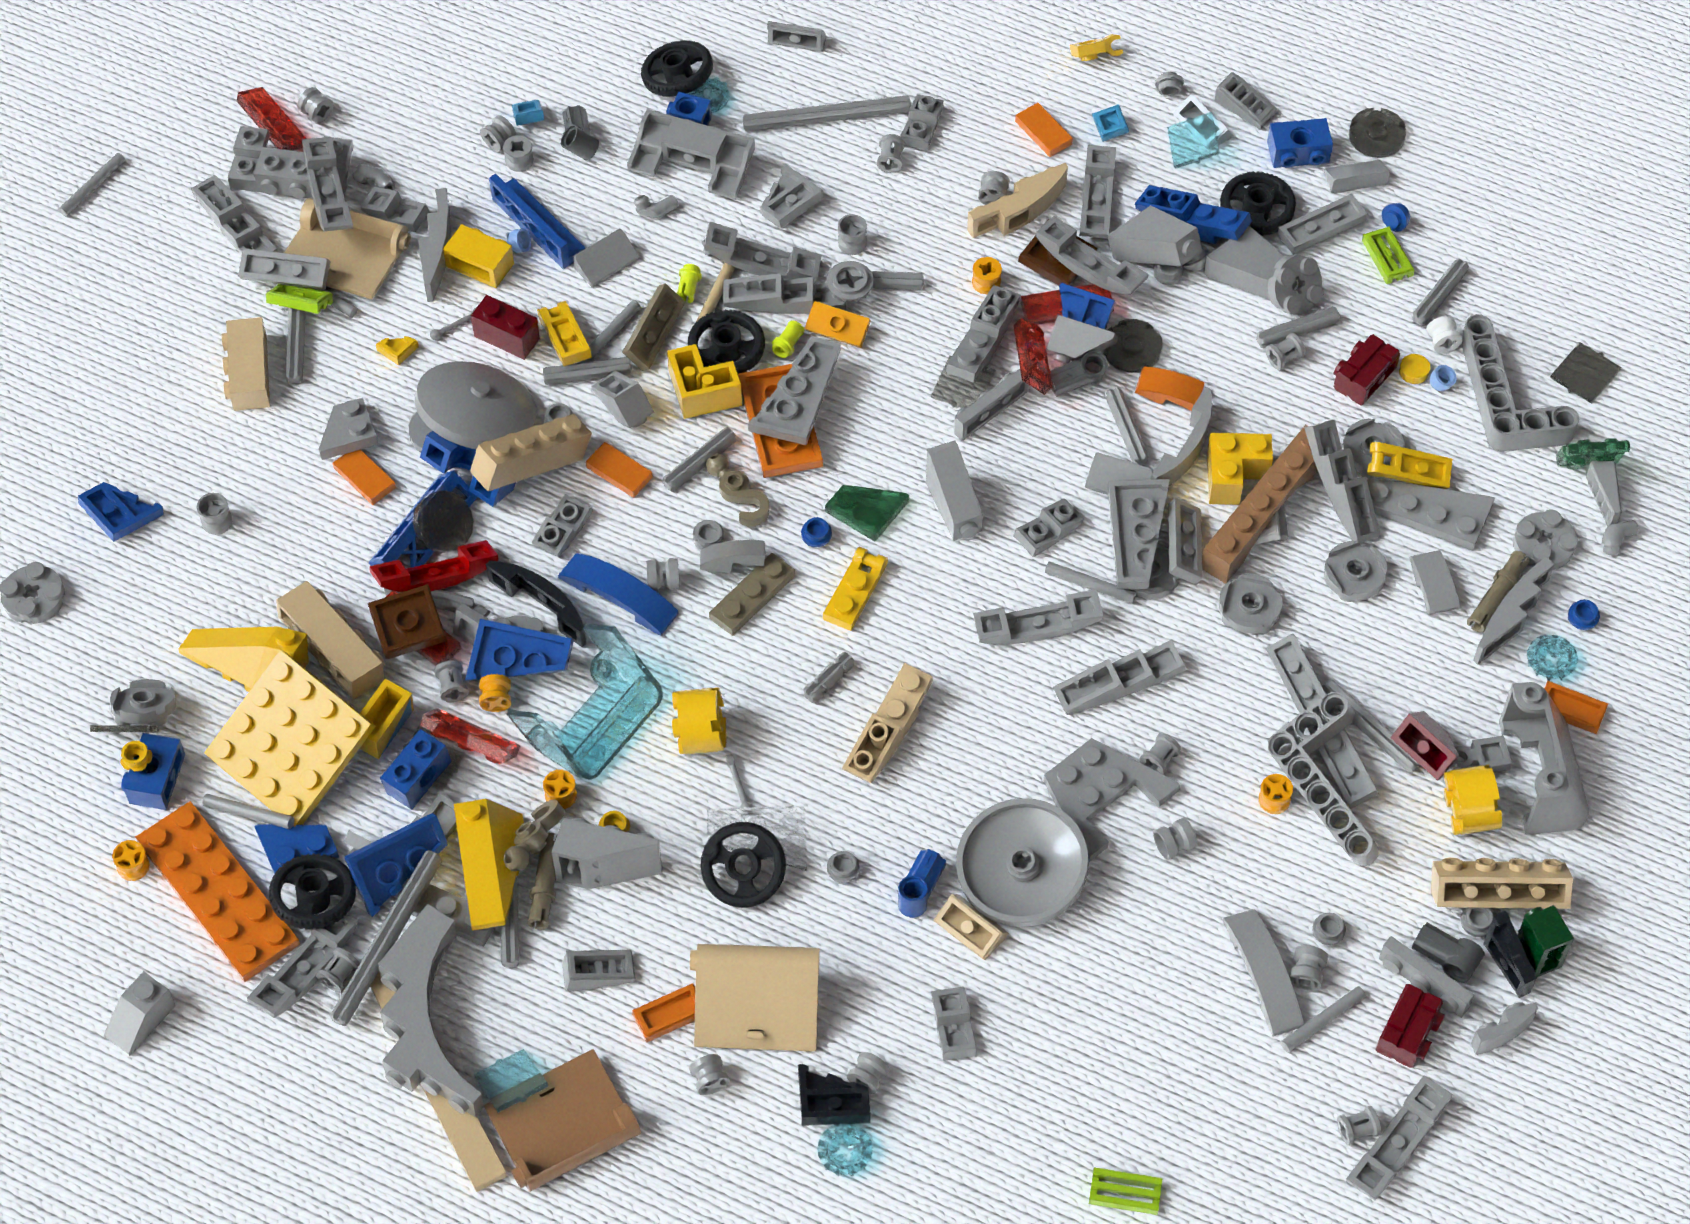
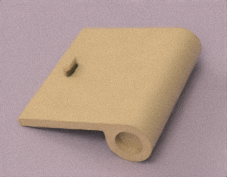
M306 199L300 212V229L284 253L329 259L331 263L326 286L372 300L402 251L407 250L410 245L411 234L408 233L407 226L350 210L353 223L352 229L323 232L313 199Z
M698 943L697 950L690 951V970L696 971L694 1047L816 1051L820 948Z

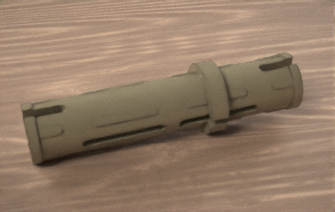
M1513 551L1504 567L1500 571L1497 570L1493 577L1494 582L1474 612L1467 619L1468 626L1475 622L1471 627L1472 630L1479 633L1485 631L1492 615L1507 593L1518 582L1524 569L1529 565L1530 559L1528 557L1522 562L1526 554L1520 551Z
M548 832L546 839L547 844L539 852L535 883L529 893V898L532 901L527 924L532 928L534 921H536L535 929L540 930L548 928L551 903L556 898V892L554 891L556 875L552 857L555 833Z

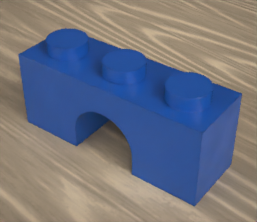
M431 431L426 435L419 458L443 474L452 468H464L470 471L476 449L455 444ZM473 476L468 491L493 507L514 490L516 482L487 491Z

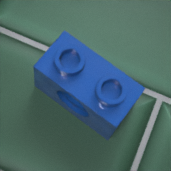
M1327 118L1270 123L1267 144L1273 168L1330 163L1333 142Z
M420 729L382 774L380 780L389 796L412 810L452 760L445 744Z
M142 733L140 742L147 745L148 750H151L153 755L152 761L147 763V767L142 771L134 772L130 769L129 772H125L122 778L121 789L124 791L129 804L167 811L186 754L180 739ZM135 756L133 759L137 760L139 756ZM151 769H157L156 771H154V772H152V773H146L147 771H149V770H151Z

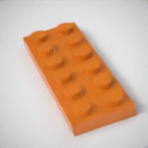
M191 801L135 836L136 841L144 847L146 855L244 983L300 945L299 939L294 932L274 913L268 899Z

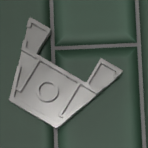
M1093 738L1089 739L1044 774L1043 780L1055 805L1066 812L1080 828L1085 838L1090 861L1108 848L1109 841L1089 821L1133 786H1136L1159 808L1180 790V784L1177 781Z

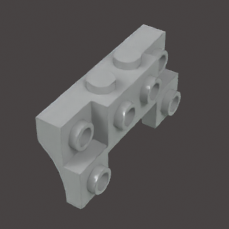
M647 109L640 122L636 142L627 162V168L630 171L655 177L664 160L711 173L713 175L708 184V192L736 200L746 178L745 170L755 151V138Z
M240 126L233 146L235 156L227 177L230 189L261 192L268 195H285L295 198H312L304 152L267 148L270 138L268 129ZM332 137L337 157V170L343 195L345 196L349 164L354 148L353 141Z

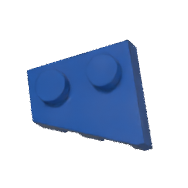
M1060 283L1059 290L1061 293L1063 317L1106 330L1116 303L1115 300Z
M102 482L78 495V504L113 542L164 515L161 504L155 502L151 506L139 501L138 495L128 491H120L116 486L106 482Z
M258 824L254 826L274 875L283 864L297 856L301 857V855H312V853L320 855L326 854L331 856V858H339L337 848L326 825H296L291 829L272 824Z

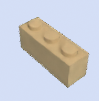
M263 318L226 321L227 333H222L223 350L227 351L228 357H223L224 374L228 375L229 381L223 384L225 399H231L234 411L270 407L267 334Z

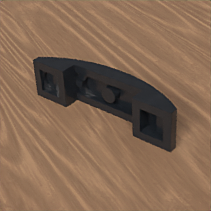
M491 560L486 564L489 582L510 597H513L519 590H522L556 614L559 632L568 638H572L582 648L587 644L585 628L578 611L567 596L554 584L541 575L518 565Z

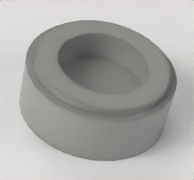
M703 520L696 524L693 529V542L700 550L724 541L723 528L716 521Z

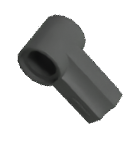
M580 105L568 106L562 112L565 131L561 138V146L586 161L590 160L598 150L599 139L590 132L586 109Z
M1090 351L1080 359L1048 371L1046 375L1052 392L1056 397H1059L1085 385L1100 382L1106 373L1108 361L1101 352ZM1095 362L1099 365L1101 371L1090 373L1086 369L1085 364Z
M1428 922L1423 925L1412 945V949L1442 965L1443 971L1450 978L1461 983H1467L1485 956L1483 948L1476 942L1467 938H1460L1458 940Z

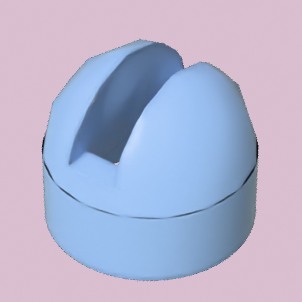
M516 229L508 233L506 242L512 245L513 252H527L530 249L531 237L526 229Z
M1439 365L1430 375L1431 386L1441 392L1450 389L1457 380L1455 371L1447 365Z

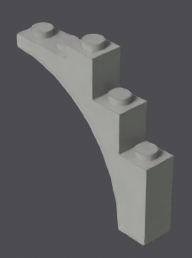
M427 904L378 963L382 983L390 990L396 992L380 1011L384 1031L392 1038L398 1040L382 1060L385 1078L398 1089L405 1087L412 1093L421 1083V1086L428 1093L434 1096L440 1094L448 1099L450 1106L459 1113L465 1114V1112H468L476 1117L484 1108L482 1093L463 1079L445 1058L434 1037L430 1019V999L434 978L444 954L457 936L455 921Z

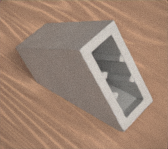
M1151 205L1107 235L1113 259L1117 261L1126 260L1128 262L1181 267L1203 252L1197 227Z
M1248 226L1238 241L1229 239L1207 255L1204 275L1270 300L1268 295L1269 277H1273L1277 269L1273 267L1285 256L1253 228ZM1295 278V283L1292 285V289H1293V290L1295 289V287H1296V285H1297V281H1296L1297 279H1296V278Z
M956 440L927 449L926 485L953 541L961 538H971L977 533L982 532L983 514Z

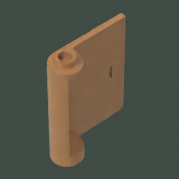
M594 1048L484 1104L492 1124L516 1167L511 1170L520 1189L526 1186L529 1192L641 1134L639 1124L627 1103L622 1102Z

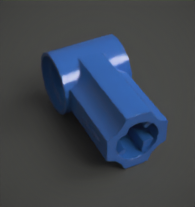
M930 849L920 850L908 875L900 881L898 886V909L904 916L915 918L923 915L926 911L928 899L946 867V860L938 852ZM916 895L918 898H909L907 896Z

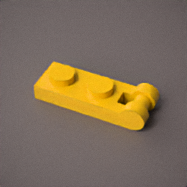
M566 301L559 302L556 307L550 309L546 307L537 309L541 325L544 326L563 367L592 358L590 347Z
M1381 442L1370 444L1369 453L1372 455V461L1368 464V475L1441 489L1450 488L1452 458ZM1384 456L1391 457L1390 465L1384 464Z
M859 546L854 553L852 562L823 612V620L852 631L887 566L888 557L880 554L874 556L868 553V549ZM863 565L872 568L870 573L861 570Z

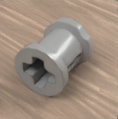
M895 134L882 136L879 140L881 155L877 158V167L887 173L898 172L902 168L900 156L905 147V141Z
M1295 333L1288 334L1286 340L1276 345L1270 344L1266 347V356L1271 365L1277 370L1284 368L1285 363L1294 358L1300 359L1306 354L1302 340Z
M445 661L438 664L434 669L435 676L440 680L442 688L440 691L441 700L449 703L460 701L469 693L467 685L463 684L461 676L463 667L459 661Z
M1159 733L1155 738L1153 747L1149 752H1144L1139 758L1140 763L1164 774L1168 762L1172 757H1177L1180 754L1181 746L1168 734Z
M338 947L333 951L334 957L325 969L319 970L316 974V977L323 985L335 992H340L344 988L342 983L351 971L356 970L360 964L351 953Z
M1371 1105L1364 1107L1363 1112L1346 1117L1344 1114L1337 1116L1338 1129L1347 1146L1354 1144L1355 1139L1370 1134L1374 1137L1381 1135L1380 1121Z

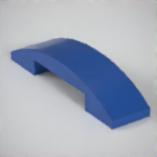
M576 553L558 575L560 580L583 593L589 589L635 616V622L662 636L679 614V611L669 601L651 587L626 571L592 556Z

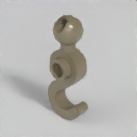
M717 453L710 456L706 462V469L713 477H720L719 491L721 497L731 503L756 504L759 506V509L755 512L741 511L739 513V523L747 527H755L765 522L769 516V500L767 496L761 491L750 489L749 479L743 472L730 471V462L725 455Z
M549 800L537 807L531 813L535 821L526 822L516 830L515 834L517 836L514 839L516 846H511L504 854L503 861L508 869L511 871L525 869L530 859L528 853L535 854L545 847L548 837L547 831L558 824L565 814V810L557 800Z

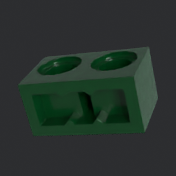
M1555 905L1545 909L1536 907L1527 912L1517 934L1526 956L1535 970L1536 978L1562 968L1574 941V937Z

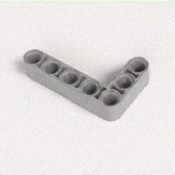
M1482 314L1471 315L1465 323L1461 345L1489 446L1497 451H1514L1569 444L1574 438L1579 423L1577 411L1569 406L1516 410L1493 324L1487 316Z
M1330 692L1276 731L1269 738L1267 743L1268 751L1350 859L1356 865L1368 866L1374 863L1378 857L1377 844L1309 757L1311 753L1349 726L1354 719V709L1342 693ZM1344 705V709L1339 715H1330L1331 709L1334 706ZM1309 725H1318L1317 731L1314 734L1304 735V731ZM1292 744V748L1287 754H1278L1282 745ZM1301 769H1311L1307 778L1297 779L1298 772ZM1323 792L1330 793L1329 799L1325 803L1316 804V798L1319 794ZM1339 818H1349L1346 827L1342 829L1335 828V823ZM1358 843H1368V848L1364 853L1354 854V848Z

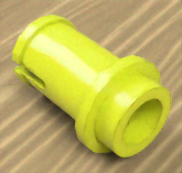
M685 264L679 270L680 282L676 293L685 302L688 296V303L694 301L697 283L702 279L700 268L694 264Z
M791 320L787 323L781 335L775 337L772 341V351L776 356L786 358L793 354L795 344L805 331L802 324Z

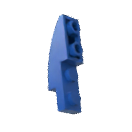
M1152 185L1145 189L1134 204L1135 208L1140 212L1151 205L1197 227L1200 241L1216 244L1221 237L1238 241L1252 222L1249 212L1200 203L1197 194Z

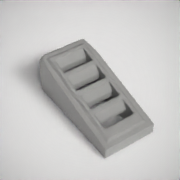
M1231 72L1216 88L1214 100L1216 103L1258 129H1261L1277 113V108L1234 72ZM1249 103H1252L1253 105L1250 108H1248L1247 105ZM1260 108L1263 111L1257 116L1255 112Z
M1592 461L1586 474V480L1608 527L1611 524L1618 523L1622 513L1616 463L1614 461Z
M632 950L566 951L562 961L565 991H580L633 983L636 980ZM617 961H621L622 973H617ZM603 963H607L608 973H603ZM589 965H594V973H589ZM575 967H580V973H576Z

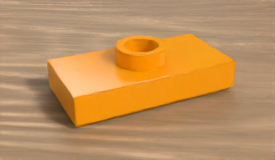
M814 301L804 329L808 332L862 348L871 320L870 318Z

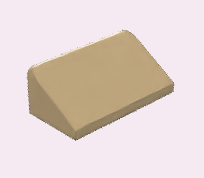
M951 894L933 920L983 960H986L1009 934L996 922L978 912L969 901L959 894Z

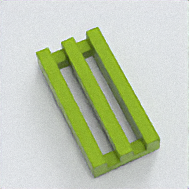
M1390 226L1363 234L1362 242L1386 284L1392 283V280L1395 278L1399 281L1403 280L1405 275L1408 278L1414 275L1415 270ZM1381 236L1385 237L1386 241L1388 242L1390 248L1392 249L1394 255L1396 256L1402 268L1399 269V267L1397 266L1395 260L1392 257L1390 249L1386 247Z
M278 284L266 293V303L319 314L321 309H326L327 305L333 304V294L312 288Z
M1094 1167L1088 1204L1158 1215L1163 1178ZM1099 1180L1109 1181V1182H1115V1183H1121V1184H1127V1185H1133V1186H1139V1187L1152 1188V1189H1154V1190L1143 1189V1188H1137V1187H1131V1186H1125V1185H1119V1184H1113V1183H1107V1182H1100ZM1097 1190L1130 1197L1152 1199V1203L1099 1195Z

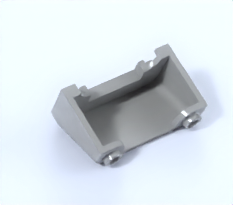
M1535 682L1512 683L1499 719L1502 736L1509 733L1515 735L1520 740L1521 748L1537 747L1542 770L1535 779L1537 797L1531 812L1524 814L1522 819L1525 835L1580 829L1586 822L1589 808L1568 724L1547 691L1541 685Z

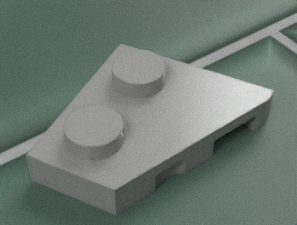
M787 164L782 167L781 178L778 183H773L769 196L764 199L760 207L762 216L780 229L824 198L821 188Z
M362 397L333 406L318 449L321 460L378 445L377 436Z

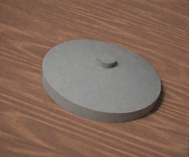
M448 362L429 369L420 378L415 394L416 410L423 422L432 431L450 442L472 449H477L478 445L485 441H491L506 436L509 433H516L534 426L537 415L535 401L531 393L521 382L500 369L476 362Z
M1017 798L992 805L972 820L964 831L957 848L956 870L964 895L978 912L1000 924L1028 927L1053 920L1073 905L1086 883L1089 857L1085 838L1080 828L1066 812L1042 800Z

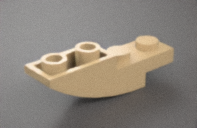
M1063 163L1055 167H1049L1043 172L1030 177H1024L1014 183L1013 194L1002 196L994 202L984 206H977L969 211L967 231L971 237H977L997 228L1005 236L1040 216L1055 202L1066 187L1067 164Z
M906 663L903 664L877 713H872L842 770L870 784L875 780L891 759L919 714V706L934 681L933 676Z

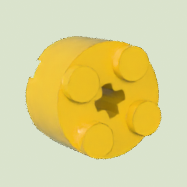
M711 687L673 692V707L675 711L678 710V718L672 719L674 738H678L679 753L687 755L724 751L727 743L726 717H723L721 707H724L720 688Z
M1489 764L1444 772L1446 788L1443 789L1446 806L1452 807L1453 816H1450L1454 835H1465L1502 828V811H1495L1498 809L1497 800H1500L1498 786L1492 767L1490 768Z

